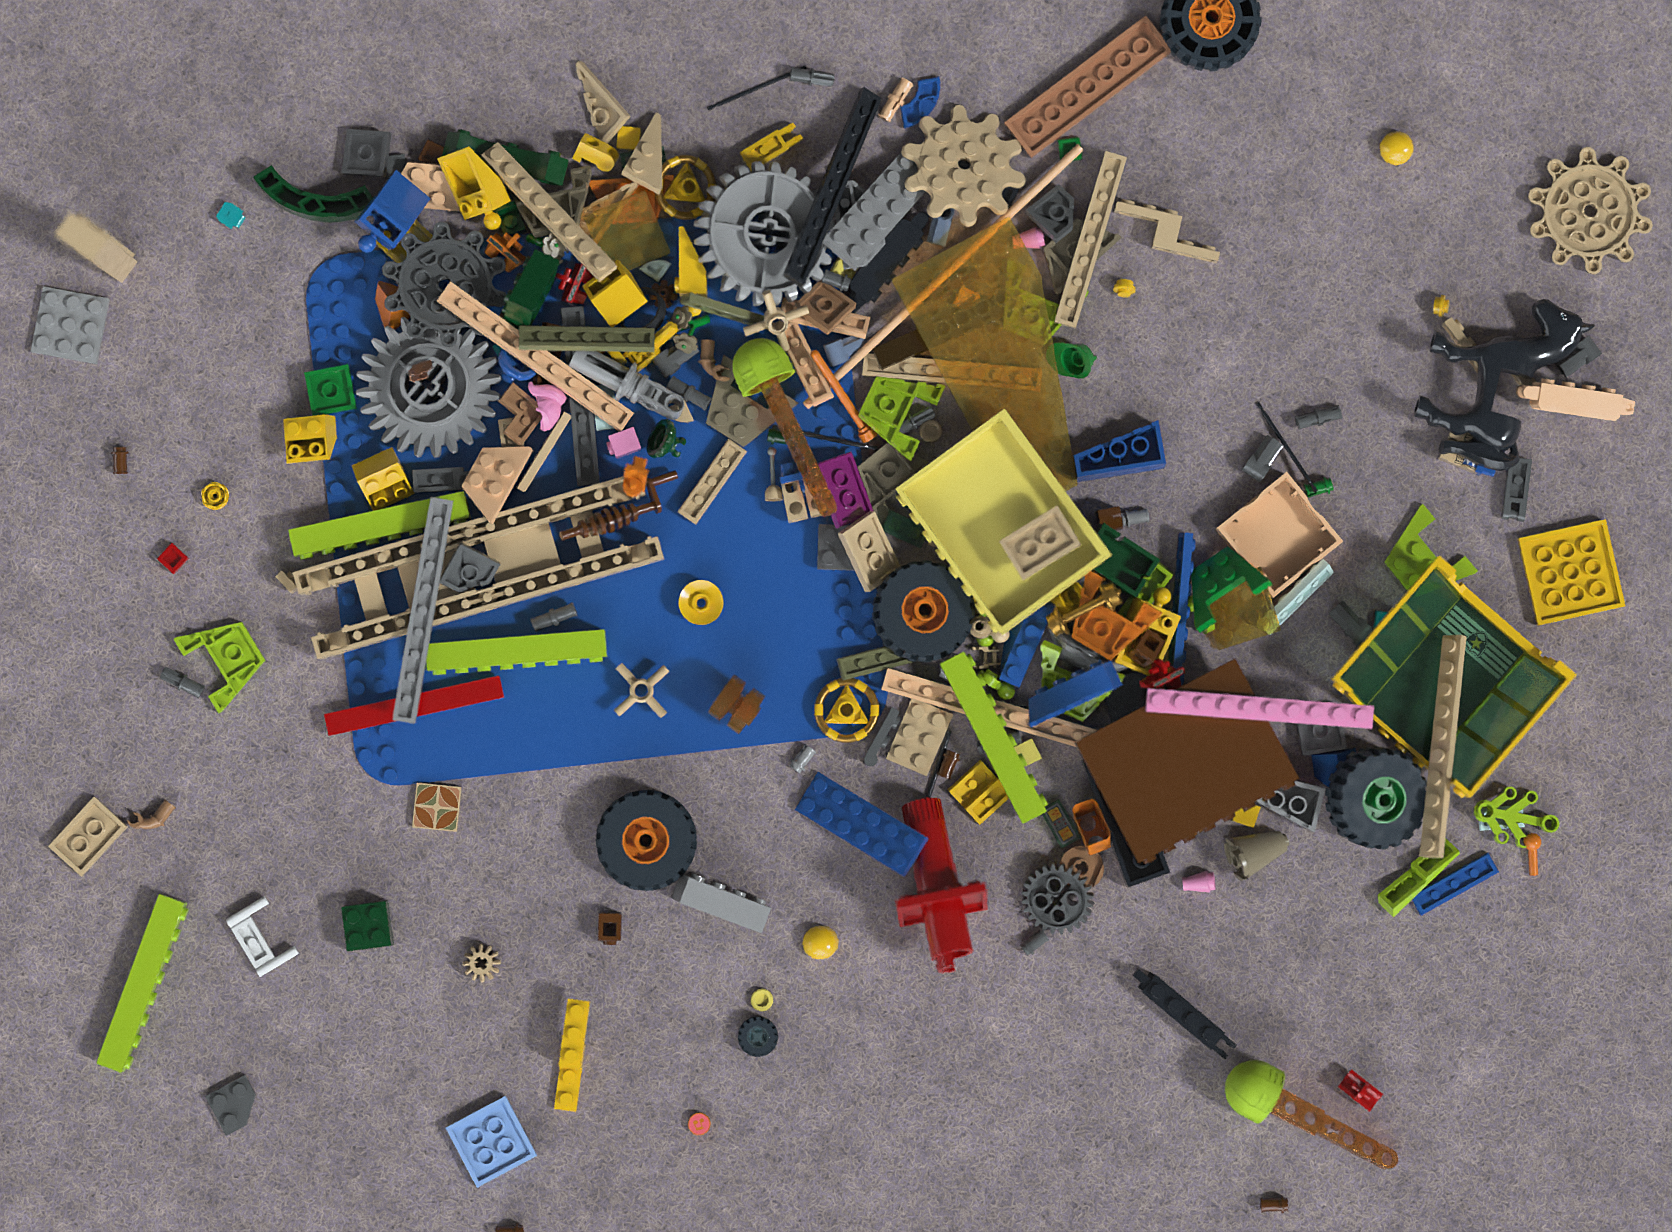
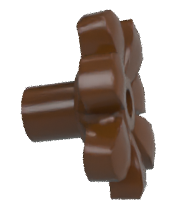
M661 280L660 286L654 283L651 287L663 298L666 308L672 306L671 301L675 302L678 299V295L673 293L675 285L671 284L668 286L666 280ZM649 295L650 300H656L654 305L658 308L657 297Z

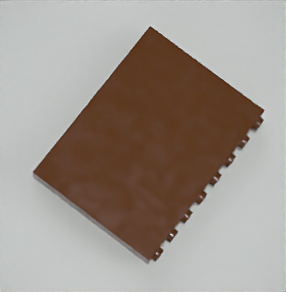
M1232 659L1174 690L1256 697L1236 659ZM1145 705L1075 742L1082 759L1137 863L1143 861L1144 865L1155 860V854L1161 851L1166 854L1176 848L1175 844L1181 840L1184 843L1196 838L1195 833L1203 830L1206 833L1216 827L1215 823L1221 819L1224 822L1236 817L1234 812L1243 809L1245 812L1255 807V801L1261 798L1266 801L1276 796L1274 791L1283 788L1285 791L1295 786L1294 781L1299 779L1269 721L1146 712Z

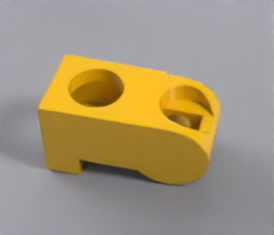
M585 133L572 159L580 163L583 158L596 164L601 171H610L616 164L619 155L617 150L609 144Z

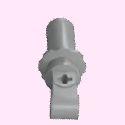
M576 351L569 367L614 390L615 393L617 392L616 401H619L623 396L627 397L633 404L638 402L645 408L655 411L670 420L678 419L682 414L685 404L684 399L661 384L649 380L648 375L636 372L638 364L633 363L631 368L597 351ZM674 403L679 409L671 410L668 404Z

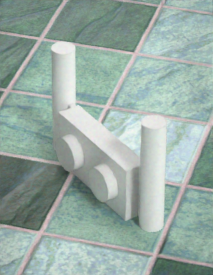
M265 896L226 919V922L260 977L299 954L296 947L293 946L277 957H274L275 955L250 916L269 904Z

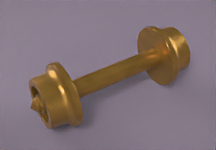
M1113 582L1106 585L1100 584L1099 588L1102 595L1064 615H1061L1057 607L1053 608V612L1046 615L1048 621L1047 628L1051 629L1055 636L1063 633L1067 635L1070 632L1066 623L1105 603H1107L1111 611H1114L1115 607L1122 603L1120 597L1121 590L1116 589Z

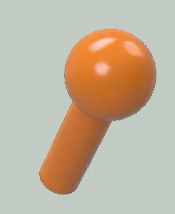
M1529 833L1527 837H1524L1523 843L1527 847L1526 849H1528L1529 875L1536 876L1538 875L1537 849L1541 846V838L1536 833Z

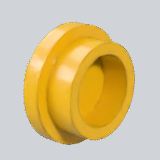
M1119 279L1116 281V285L1113 286V291L1120 297H1130L1136 290L1134 282L1128 279Z
M1441 295V297L1436 296L1433 313L1443 317L1444 313H1448L1449 300H1446L1445 295Z

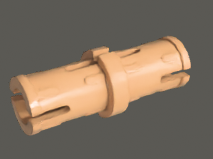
M901 77L892 94L889 93L887 96L888 100L880 113H878V116L890 123L899 106L904 104L903 100L911 87H913V84Z

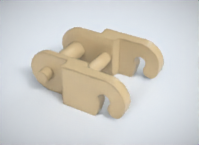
M971 647V650H983L984 652L983 666H973V669H989L990 665H993V668H997L996 665H1000V663H997V652L1000 649L993 647V650H988V647ZM987 652H992V663H987Z

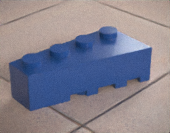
M1159 420L1074 455L1073 467L1076 482L1164 469L1166 460Z

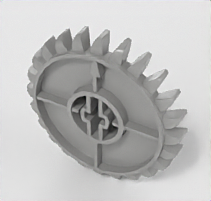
M755 161L751 164L752 174L744 165H739L734 168L738 180L730 174L721 175L719 179L725 186V189L711 186L706 190L716 201H704L698 205V208L710 214L709 217L694 221V226L707 229V234L695 239L694 244L709 246L710 248L698 260L700 263L715 260L717 265L708 273L707 277L712 279L724 274L726 279L720 288L722 292L738 285L739 288L736 294V301L738 302L744 300L750 292H754L753 306H759L764 301L762 292L771 290L776 306L781 302L782 292H784L787 301L790 303L797 299V285L782 275L818 189L812 192L808 189L811 183V179L808 176L801 178L799 181L795 179L796 169L793 167L787 168L784 174L781 173V167L777 162H771L768 171H765L764 165L760 161ZM755 215H759L758 223L750 222ZM831 221L826 235L835 226V222ZM762 230V234L765 235L755 234V232ZM766 235H771V236H773V237H770V238H768V239H765V236H766ZM823 242L805 285L799 287L804 294L809 293L812 289L809 277L816 281L822 280L824 274L819 265L827 266L831 264L832 258L825 253L826 249L829 248ZM767 247H776L772 254H768L769 248Z
M403 317L401 318L402 333L398 334L393 328L386 326L385 332L390 341L386 344L381 340L373 338L371 342L379 354L377 356L371 354L362 355V359L372 369L371 371L357 372V376L361 380L369 382V387L358 389L356 394L359 397L370 399L371 403L363 406L360 411L365 415H377L369 424L370 429L387 428L381 440L384 443H389L398 437L397 451L401 453L412 444L414 445V455L419 458L424 454L426 447H430L431 453L435 458L440 457L442 446L445 445L451 453L455 454L458 452V440L462 439L468 445L473 444V437L470 433L473 429L481 433L486 432L487 428L481 421L483 416L494 418L496 412L488 406V403L498 401L501 398L498 392L491 390V386L500 383L502 378L498 374H489L488 370L495 367L498 362L497 358L489 357L484 359L482 357L487 352L489 344L487 341H483L474 346L473 342L477 334L472 329L461 335L462 328H460L457 332L456 344L453 347H445L441 343L439 332L434 328L426 329L419 338H411L407 334V326L410 322ZM425 360H431L433 368L427 371L428 378L426 379L428 381H431L441 368L442 370L432 381L435 385L434 390L430 391L426 388L415 402L425 389L422 385L425 379L415 381V386L409 392L410 377L408 372L412 365ZM448 378V390L444 395L442 394L444 388L441 385ZM439 397L442 398L437 403L426 405L431 398L434 400Z

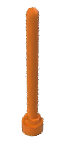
M817 350L811 351L812 359L857 425L858 436L861 441L866 443L872 440L878 433L858 417L859 412Z

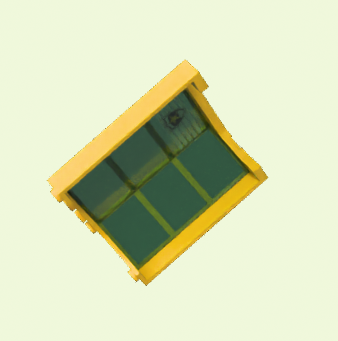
M1437 556L1333 675L1331 680L1334 683L1332 686L1341 694L1344 693L1354 705L1374 706L1373 722L1380 727L1378 732L1386 739L1391 737L1396 741L1395 747L1403 754L1406 752L1414 757L1412 762L1421 769L1426 767L1429 770L1443 635L1466 636L1451 787H1453L1452 790L1459 797L1471 798L1577 674L1561 660L1540 656L1541 650L1531 644L1462 582L1458 584L1455 581L1457 577L1455 572L1457 570L1441 556Z

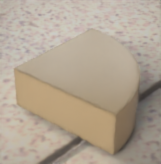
M684 401L682 414L675 421L689 423L694 420ZM676 404L669 407L671 410L679 409Z

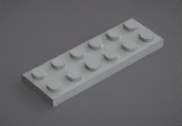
M900 153L825 236L823 243L854 271L926 192L924 190L909 192L904 186L906 178L917 172L916 163L904 158L902 153Z

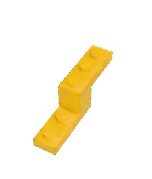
M567 998L554 1109L577 1111L590 1001Z

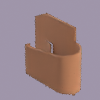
M425 360L412 365L408 372L410 380L415 382L428 378L427 371L433 368L432 361Z

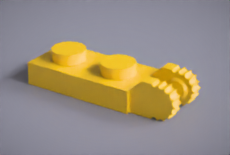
M794 123L785 126L779 131L777 129L739 152L750 172H752L751 164L753 162L760 161L764 165L803 140L801 135H796L786 143L782 138L783 135L792 132L796 128Z

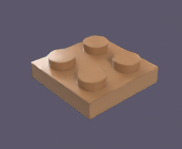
M820 280L812 287L809 293H806L794 304L793 310L807 305L809 314L802 317L829 335L856 308V302L833 286L821 283L822 280Z

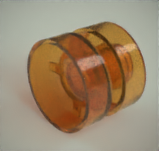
M734 674L707 713L720 721L729 712L732 715L727 727L740 734L746 725L749 726L761 710L759 706L766 696L755 688L751 689L745 696L742 695L747 682Z

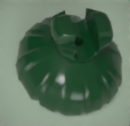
M662 419L653 427L648 437L646 450L652 458L663 457L669 452L672 456L679 457L681 452L677 451L675 447L679 443L685 446L686 439L684 437H676V428L671 420Z

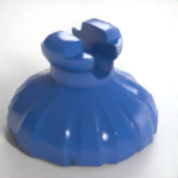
M503 348L500 350L498 360L502 368L500 375L504 382L514 383V379L526 381L537 374Z

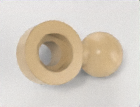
M976 616L969 623L973 625L970 633L977 639H985L991 635L996 642L1003 643L1009 638V631L1004 635L1000 634L999 631L994 633L987 623L989 620L984 616ZM983 623L984 628L978 631L976 629L977 624Z

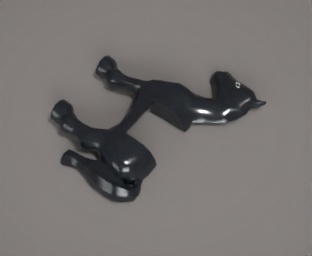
M1541 299L1532 305V315L1541 328L1542 335L1529 338L1501 336L1495 337L1484 344L1461 347L1449 341L1444 333L1435 330L1430 343V352L1442 354L1447 362L1473 360L1478 363L1475 403L1467 413L1450 414L1434 406L1429 398L1419 395L1414 409V417L1425 419L1431 427H1443L1454 435H1462L1467 432L1471 434L1472 439L1441 440L1439 445L1440 454H1458L1475 465L1496 471L1512 468L1519 462L1516 441L1520 434L1522 421L1491 411L1500 372L1532 379L1537 369L1566 358L1579 344L1581 335L1593 329L1595 324L1584 323L1579 315L1557 306L1548 299ZM1510 448L1509 454H1505L1503 452Z

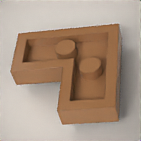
M512 383L498 400L499 403L515 415L502 433L518 446H521L541 421L542 414L536 411L538 407L537 402L516 384Z

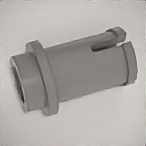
M1147 508L1131 512L1124 510V513H1121L1122 524L1127 528L1133 524L1149 522Z
M804 744V747L794 760H790L791 764L789 766L800 774L802 770L805 771L804 767L816 752Z

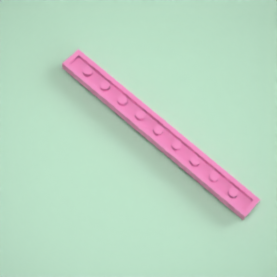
M1147 689L1146 712L1372 729L1374 706Z

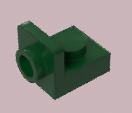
M515 201L508 202L494 210L501 217L500 227L503 234L507 232L513 237L517 233L520 235L526 232Z

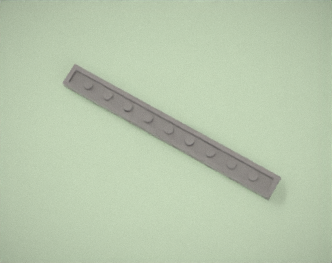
M430 498L392 720L416 724L454 503L452 500Z

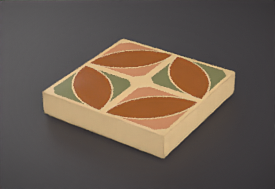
M417 783L412 827L457 832L462 787Z

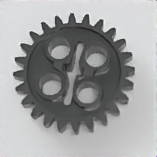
M1053 862L1051 868L1044 864L1043 871L1037 867L1035 870L1036 875L1032 873L1029 875L1030 881L1024 883L1027 889H1023L1021 893L1027 897L1023 898L1021 903L1028 904L1023 911L1031 912L1028 919L1032 920L1035 918L1037 920L1034 925L1035 927L1041 923L1043 924L1042 931L1049 927L1051 928V934L1056 929H1059L1062 935L1065 928L1071 933L1073 925L1079 929L1081 926L1080 921L1086 923L1088 918L1085 915H1091L1092 910L1089 908L1094 905V902L1089 899H1092L1095 894L1088 892L1092 888V884L1085 885L1088 877H1079L1081 870L1074 873L1073 865L1069 869H1065V862H1062L1060 868L1057 867L1056 862ZM1051 879L1059 880L1061 886H1053L1051 883ZM1069 883L1071 885L1070 888H1068L1067 891L1063 894L1062 898L1056 902V904L1050 910V912L1046 913L1045 910L1051 905L1054 898L1057 897L1062 891V889L1066 886V884ZM1069 893H1074V894H1076V895L1078 896L1079 900H1078V901H1073V900H1071V899L1069 898L1068 894H1069ZM1042 895L1046 897L1047 903L1039 902L1037 896ZM1055 910H1062L1065 917H1058L1055 914Z

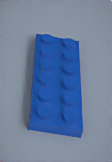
M817 772L795 808L802 815L903 877L907 875L928 840L927 837L820 772Z

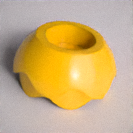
M211 482L203 487L201 491L202 503L212 510L223 508L229 500L228 489L219 482Z

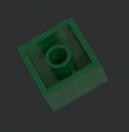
M388 901L341 907L347 952L394 945Z

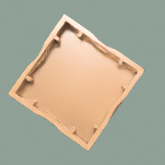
M1288 472L1280 476L1215 529L1233 551L1272 582L1273 585L1264 590L1271 599L1343 542L1326 519L1312 507L1305 493Z

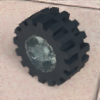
M761 1016L751 1017L740 1026L738 1042L742 1050L748 1055L754 1057L766 1056L777 1045L778 1031L769 1019Z

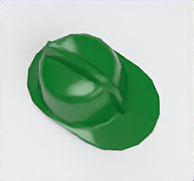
M1057 342L1050 345L1046 351V360L1057 374L1078 379H1084L1089 375L1091 367L1097 359V355H1094L1091 349L1082 343L1069 344Z

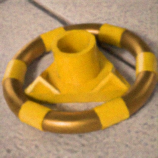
M691 155L674 156L663 163L662 190L660 194L655 193L656 200L663 211L671 217L681 220L695 219L703 215V210L697 207L689 212L678 211L667 203L665 199L699 203L704 201L714 202V198L708 192L705 200L689 163L705 174L708 188L717 186L710 167L701 159ZM684 163L663 195V178L670 168Z
M835 679L826 684L816 698L814 704L815 720L820 730L832 740L842 743L856 742L869 735L876 726L879 718L878 699L874 691L859 679ZM845 686L826 720H824L823 703L830 692ZM849 686L855 687L868 697L871 704L869 721ZM826 723L867 725L853 734L845 735L829 728Z

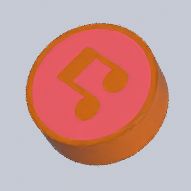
M698 1112L689 1118L688 1127L693 1134L704 1135L710 1129L711 1122L706 1114Z

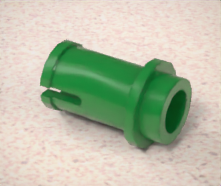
M1323 477V480L1313 482V485L1318 490L1315 493L1310 484H1304L1308 498L1326 492L1330 494V491L1334 490L1331 478Z

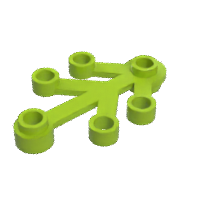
M1505 787L1496 798L1491 801L1480 800L1473 809L1474 816L1478 821L1487 822L1494 833V840L1498 844L1507 843L1509 834L1506 831H1502L1495 818L1504 820L1516 838L1515 844L1519 848H1527L1520 844V839L1527 837V835H1524L1517 822L1539 826L1546 833L1555 832L1559 828V820L1554 815H1545L1541 818L1518 813L1529 804L1537 802L1538 795L1535 791H1526L1522 799L1506 810L1496 809L1505 801L1513 800L1517 795L1514 787ZM1508 789L1512 791L1510 798L1506 795ZM1530 793L1534 797L1533 801L1531 802L1527 799V796ZM1482 807L1487 809L1486 815H1482ZM1548 819L1552 823L1549 828L1545 826V821ZM1500 833H1503L1505 836L1502 842L1498 838Z

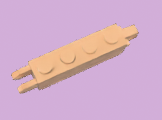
M1541 378V383L1532 382V386L1520 385L1515 390L1518 397L1530 399L1529 404L1532 409L1616 421L1620 418V415H1633L1635 401L1623 398V395L1615 394L1616 389L1602 388V392L1595 391L1596 386L1583 384L1582 389L1575 388V383L1563 381L1560 386L1554 385L1555 380Z

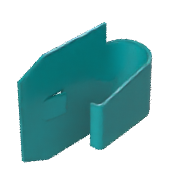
M225 202L216 215L219 222L230 229L233 226L240 228L246 219L242 215L243 210L229 202Z

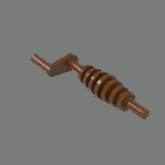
M674 470L653 478H647L646 486L651 502L639 506H634L631 503L627 504V508L625 505H620L618 509L616 507H610L609 510L607 508L602 509L601 513L596 512L593 514V517L591 515L586 517L585 521L583 519L579 520L576 527L561 531V539L566 540L578 535L582 536V538H587L589 534L593 537L597 536L598 533L600 535L606 534V530L608 533H612L615 531V528L619 530L623 525H629L630 519L632 522L637 521L638 516L653 510L656 514L661 513L662 507L655 486L678 479L677 472Z

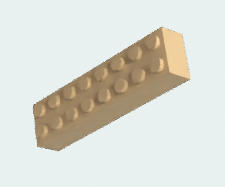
M70 212L54 234L121 283H123L137 263L133 258L135 254L81 213L74 215Z

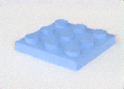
M507 1096L446 1127L476 1187L537 1156Z

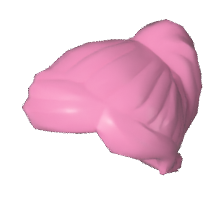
M529 382L528 389L536 397L538 404L536 411L542 414L540 429L546 432L551 430L558 422L561 415V406L567 399L566 394L554 385H534L532 382Z

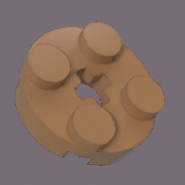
M1083 845L1067 850L1060 859L1059 868L1062 862H1065V869H1069L1073 865V872L1076 873L1078 869L1075 868V865L1081 864L1083 861L1088 870L1087 872H1082L1079 877H1088L1085 885L1092 884V887L1097 885L1104 873V865L1099 853L1089 856L1086 847Z

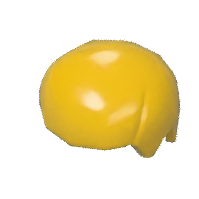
M1402 131L1389 132L1384 136L1380 144V155L1385 162L1392 165H1400L1407 162L1414 150L1413 140Z
M819 925L810 928L804 934L802 945L805 953L811 958L826 959L832 956L838 949L839 939L836 932L830 927Z

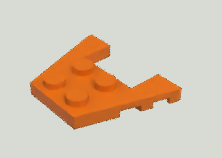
M1092 570L1084 575L1085 579L1081 589L1079 607L1095 599L1100 590L1099 585L1105 581L1104 577ZM1144 602L1132 622L1117 612L1111 611L1107 606L1101 605L1075 619L1071 638L1108 660H1112L1153 624L1163 612Z

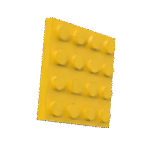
M1606 519L1517 539L1537 626L1625 607Z

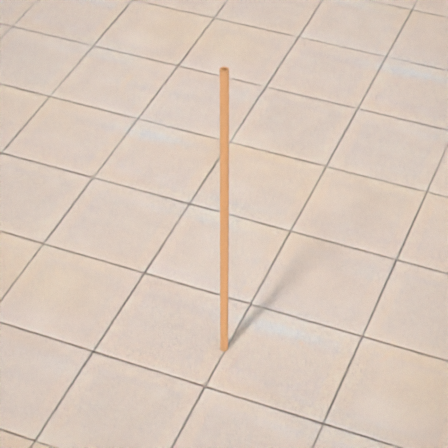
M1077 144L1019 198L1004 215H1001L834 373L836 379L839 381L1068 166L1083 151L1081 146ZM809 397L803 402L807 409L813 406Z

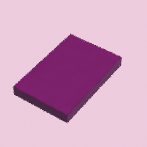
M852 452L813 465L836 529L853 523L867 512L873 511Z

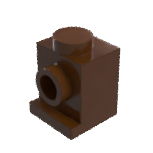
M1147 628L1138 636L1126 656L1142 668H1145L1154 662L1166 641L1160 638L1158 633Z
M599 913L598 940L603 941V945H616L617 941H621L622 913ZM611 924L614 926L615 930L613 933L606 931L607 925Z

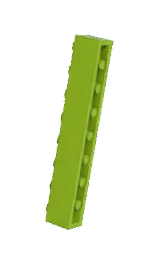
M461 491L434 497L454 501L450 523H453V525L461 524L471 519L466 492ZM430 499L289 529L293 555L300 557V560L313 558V554L322 552V555L335 553L336 548L344 547V550H351L357 548L359 543L366 542V546L377 544L379 539L386 537L388 541L400 539L401 534L410 533V536L422 534V529L426 527Z
M606 630L429 644L426 660L427 671H433V675H445L446 670L454 669L455 674L469 673L468 668H477L478 672L491 671V666H500V670L513 669V665L522 664V668L536 667V663L544 662L545 666H557L558 661L566 660L567 665L580 664V659H589L590 663L603 662V657H608Z
M962 651L939 663L1021 823L1024 824L1047 812L1045 806L1048 805L1042 793L1038 795L1034 787L1038 784L1032 773L1027 774L1024 768L1027 766V763L1022 753L1017 755L1014 746L1017 745L1011 733L1007 735L1003 728L1007 724L1002 714H996L993 708L996 706V703L991 693L986 695L983 689L986 686L980 673L976 675L972 668L976 664L971 654L966 655Z
M165 894L158 895L96 1064L120 1073L125 1072V1069H130L134 1059L131 1053L133 1048H138L142 1038L139 1035L141 1026H146L150 1014H147L149 1005L153 1006L157 998V993L154 991L157 984L161 985L165 976V972L162 971L164 964L170 962L173 951L170 950L173 942H177L181 930L178 929L180 921H185L189 911L186 908L187 902Z

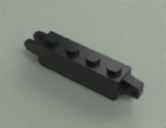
M921 211L917 216L915 215L911 222L907 219L900 220L885 238L886 244L867 266H863L851 280V294L849 298L856 302V308L851 313H856L871 301L875 303L882 295L880 289L883 285L889 286L897 276L894 274L898 267L903 268L910 260L908 254L912 249L917 251L924 242L922 230L929 220L928 214Z
M1138 968L1132 974L1133 977L1141 982L1138 988L1145 996L1223 1059H1226L1228 1055L1224 1050L1216 1046L1220 1039L1224 1040L1230 1048L1234 1049L1237 1046L1225 1035L1222 1029L1156 974L1150 972L1148 975H1145Z

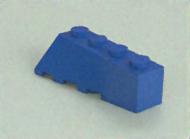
M1046 603L1009 630V638L1004 642L998 680L1020 688L1048 623L1046 615L1053 612L1054 604Z
M1102 660L1089 665L1091 670L1087 672L1082 668L1071 674L1072 679L1066 681V678L1063 677L1053 682L1054 687L1050 689L1046 685L1035 690L1036 695L1029 698L1030 727L1032 728L1123 685L1112 661L1110 660L1104 664Z

